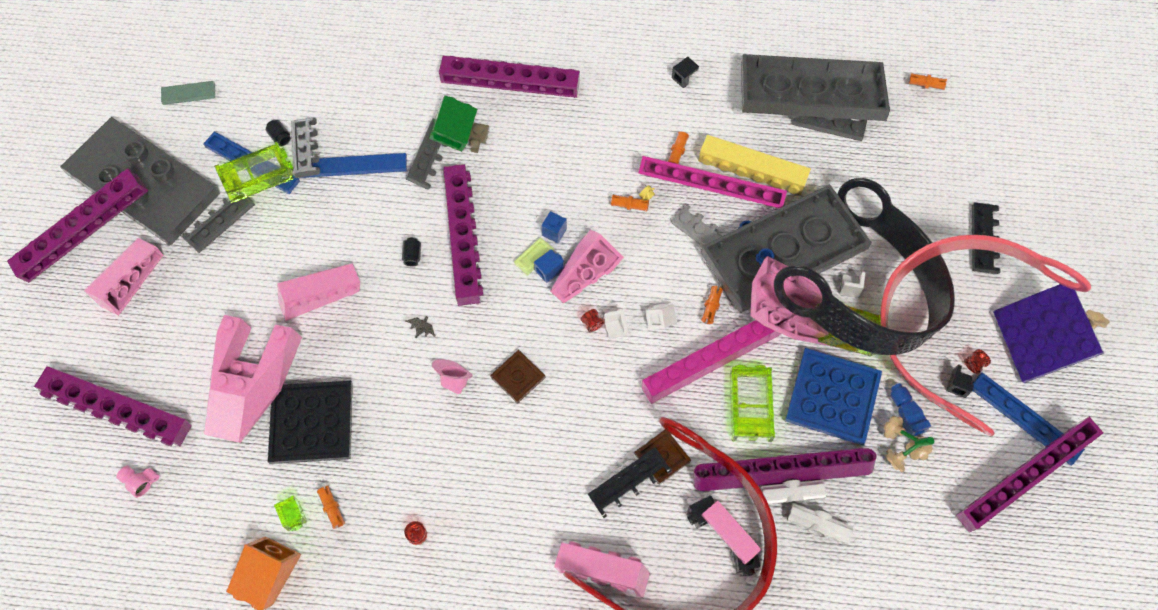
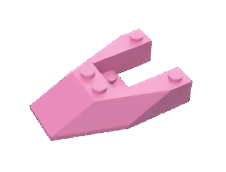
M224 315L216 334L204 430L205 435L239 443L242 442L282 389L302 339L293 328L280 325L274 326L261 360L257 365L238 361L251 327L241 318Z

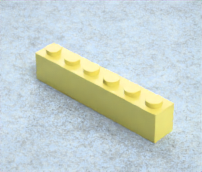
M707 135L698 160L705 165H711L723 171L735 173L740 177H747L756 182L765 183L774 188H780L789 191L791 194L802 195L811 168Z

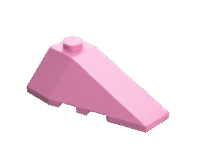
M590 229L577 245L550 292L562 303H565L582 292L583 288L596 283L597 279L603 275L611 273L624 257L601 234Z

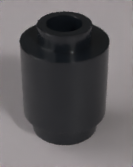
M271 120L267 123L265 131L275 144L285 146L290 142V133L281 121Z
M413 237L404 240L402 245V260L406 266H417L421 260V242Z

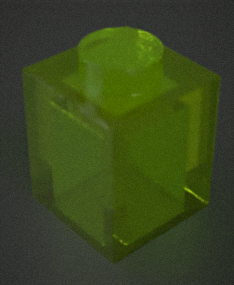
M295 496L274 504L282 527L287 531H296L303 527L302 524L307 522L299 500Z

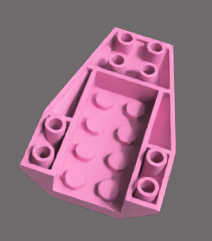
M767 256L752 282L751 317L762 325L794 340L857 350L858 348L841 341L827 332L811 318L798 316L787 310L779 302L774 292V279L780 270L788 266ZM790 276L785 279L784 290L792 302L805 308H814L821 304V291L811 280L803 276Z

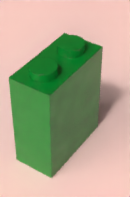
M444 95L439 104L429 139L462 152L467 145L478 109L470 104L460 102L454 97Z

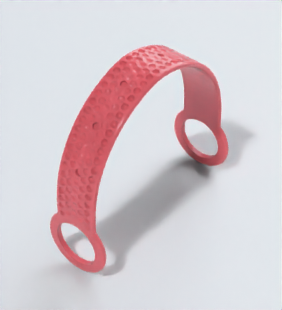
M986 235L954 236L933 242L917 250L893 271L882 297L881 326L888 328L891 300L900 281L921 263L951 251L981 249L1006 254L1038 269L1057 283L1080 292L1090 291L1091 284L1084 276L1069 266L1042 256L1015 242ZM1045 265L1055 267L1065 272L1066 274L1073 277L1078 283L1062 278L1061 276L1049 270ZM890 355L899 373L922 396L974 429L986 435L994 436L995 432L988 425L925 388L908 373L896 355Z

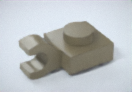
M473 123L468 141H471V152L478 153L480 143L486 144L490 130L489 125Z

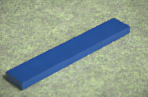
M215 131L203 143L205 148L287 194H290L300 182L299 178H295L289 172Z
M407 154L319 158V162L313 163V167L320 168V174L300 178L407 172Z
M983 372L972 383L974 385L973 392L1045 447L1063 434ZM1082 449L1066 463L1072 466L1085 449Z

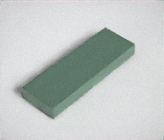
M214 81L161 87V103L163 105L215 98Z

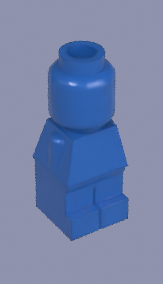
M901 383L890 388L892 391L891 398L895 405L899 407L898 413L899 417L903 418L902 425L905 431L913 436L926 433L931 424L926 419L923 410L915 401H912V396L907 387L902 386Z

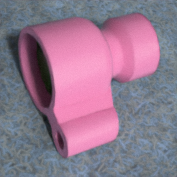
M130 466L123 467L116 476L120 482L125 483L127 491L137 498L144 495L150 489L151 484L160 477L151 468L135 474V471Z

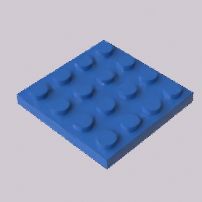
M805 348L785 422L864 446L882 371Z

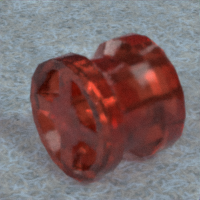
M596 309L587 311L580 318L581 322L586 324V329L589 333L598 330L605 323L603 318L598 316Z
M976 349L972 356L964 359V363L971 372L979 374L983 367L991 364V360L983 350Z
M418 521L410 522L404 531L405 537L413 545H421L427 539V530Z

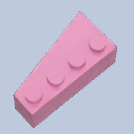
M138 238L84 292L100 307L119 316L163 257V254L156 246Z
M353 263L277 283L278 303L285 321L359 292L360 280Z
M569 541V544L561 543L554 568L560 573L567 571L583 580H587L590 577L592 582L602 586H607V583H610L613 588L625 593L627 589H630L636 593V596L641 598L644 597L650 575L638 558H621L620 554L611 551L605 554L596 547L589 546L586 549L582 548L579 543Z

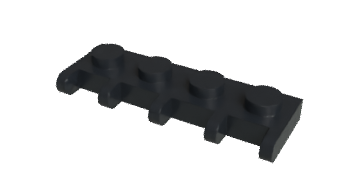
M973 203L972 235L1000 238L993 235V226H999V220L993 219V212L999 211L998 205ZM972 249V271L999 274L1000 268L994 267V259H999L1000 253Z
M655 447L589 492L588 496L602 517L606 518L607 514L603 509L613 502H616L619 508L623 505L619 498L631 490L636 496L640 493L636 486L648 478L655 484L657 482L653 477L655 473L665 468L668 474L672 470Z

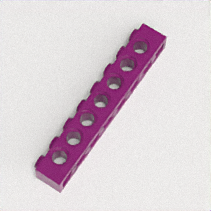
M443 55L439 69L441 83L577 98L580 83L579 70L507 63L504 61L498 62L487 59L480 60Z
M465 164L445 166L443 168L456 300L458 306L481 303L480 296L484 295L483 287L479 285L478 279H482L481 269L477 268V262H480L479 251H475V246H478L477 234H473V230L476 229V221L471 215L475 213L474 203L470 202V198L473 197L472 186L468 187V182H471L470 171H466ZM465 265H471L469 268H463ZM466 282H473L471 285H464Z
M127 168L57 223L45 230L44 233L31 241L27 246L15 253L7 260L10 268L17 278L30 283L148 192V189L140 177Z
M46 366L34 385L36 389L41 391L39 395L50 400L54 397L58 403L65 406L72 404L74 409L83 413L86 410L90 411V415L101 420L103 417L108 418V422L113 425H126L125 428L131 432H144L143 436L152 440L155 437L159 438L161 443L170 447L173 444L181 447L192 427L186 419L49 366ZM150 418L149 422L144 424L145 420ZM165 425H167V428L164 431H161L162 428Z
M1090 416L1081 420L955 516L969 533L979 529L1104 432Z

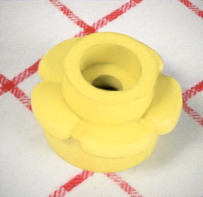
M648 185L641 191L639 196L642 200H650L655 195L653 192L655 188Z

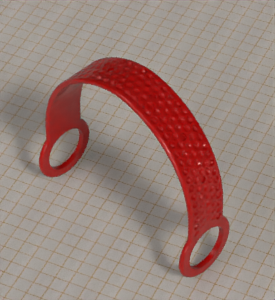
M661 417L659 418V423L669 433L708 455L728 469L745 487L757 508L764 534L762 570L754 590L743 603L734 609L753 610L763 599L770 587L777 560V533L769 504L754 479L735 460L682 424L669 418ZM565 571L563 573L567 579L614 610H625L569 572Z

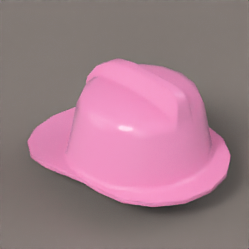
M438 359L432 362V368L440 374L441 386L456 394H461L462 389L466 387L468 379L473 376L472 373L454 361Z

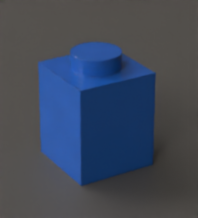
M550 211L541 225L542 236L559 243L567 230V219Z
M550 249L534 261V270L547 283L562 272L564 260L559 253L555 254Z

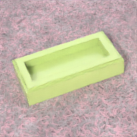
M540 237L514 263L526 275H529L534 270V261L550 249L554 251V248Z

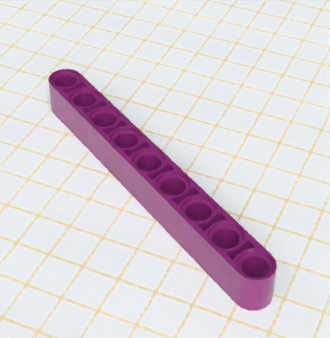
M859 448L736 460V462L748 472L758 486L782 484L790 480L805 482L870 475L873 473L877 456L872 449ZM718 462L699 464L694 469L693 485L699 491L744 488L741 482Z

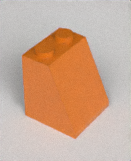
M266 536L245 544L226 592L233 595V598L251 604V607L256 610L269 608L276 601L301 554Z

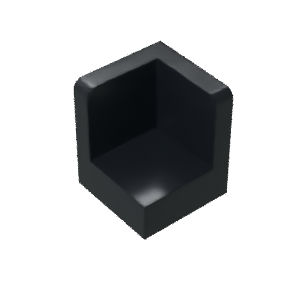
M687 56L673 67L671 78L682 88H685L689 83V76L699 70V66Z
M958 364L952 371L946 391L966 398L974 387L971 384L972 376L962 373V366Z

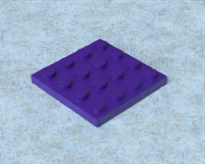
M1061 284L993 311L1023 383L1104 354L1076 290Z

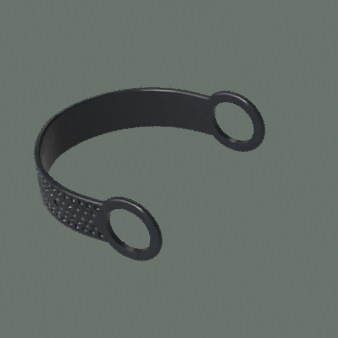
M854 178L846 181L839 188L838 196L858 224L863 227L872 228L887 240L904 259L924 246L933 243L916 223L892 205L889 194L877 182L866 178ZM856 187H864L875 192L882 202L881 214L874 218H863L853 213L846 201L848 191ZM941 254L921 263L913 269L923 288L928 305V327L926 331L902 332L889 329L862 317L832 295L829 284L819 273L804 266H788L783 268L775 276L773 284L777 299L790 312L798 316L811 318L827 332L853 347L881 355H900L917 349L947 325L953 316L955 306L952 278ZM790 276H803L813 281L821 291V304L814 308H805L792 302L784 290L785 279Z

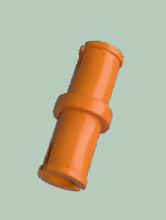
M911 73L909 84L924 86L926 89L931 87L945 90L947 79L931 77L929 74L925 76Z
M678 132L667 162L679 164L681 156L685 153V145L689 138L686 132Z
M613 194L611 206L624 207L630 211L635 209L647 212L649 200L636 199L630 195L625 197Z
M718 286L711 287L709 298L704 304L706 308L701 319L703 323L708 319L706 324H713L716 311L720 307L719 300L723 292L721 287H719L718 291Z
M325 486V489L324 487L318 489L317 494L324 506L322 508L323 512L327 513L332 528L336 529L337 526L338 528L343 526L345 521L338 508L340 505L335 501L330 487Z

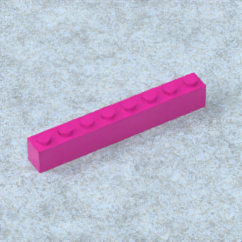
M642 156L638 173L776 208L783 207L787 194L786 190Z
M755 320L643 379L641 388L650 403L653 404L782 334Z

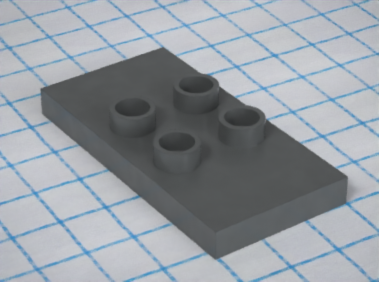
M743 54L742 113L786 115L791 118H799L801 116L822 117L826 120L842 118L887 121L890 106L883 62Z
M110 117L60 166L68 176L93 193H96L127 168L136 173L148 189V192L124 209L122 213L169 246L181 236L220 194L214 184L113 117Z
M829 184L703 245L701 254L738 312L742 313L751 308L752 282L761 267L759 262L756 261V255L759 254L761 249L767 248L772 250L775 255L774 259L787 266H804L820 274L868 250L872 242Z

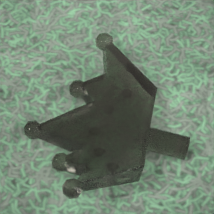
M425 316L424 320L418 317L405 320V322L411 324L410 329L416 328L415 338L424 332L425 337L429 333L433 337L436 336L432 324L427 323L429 317Z

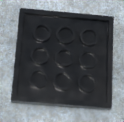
M348 380L283 384L281 391L271 403L267 462L269 464L351 459L353 382Z

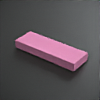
M719 501L702 514V517L744 564H747L762 550Z

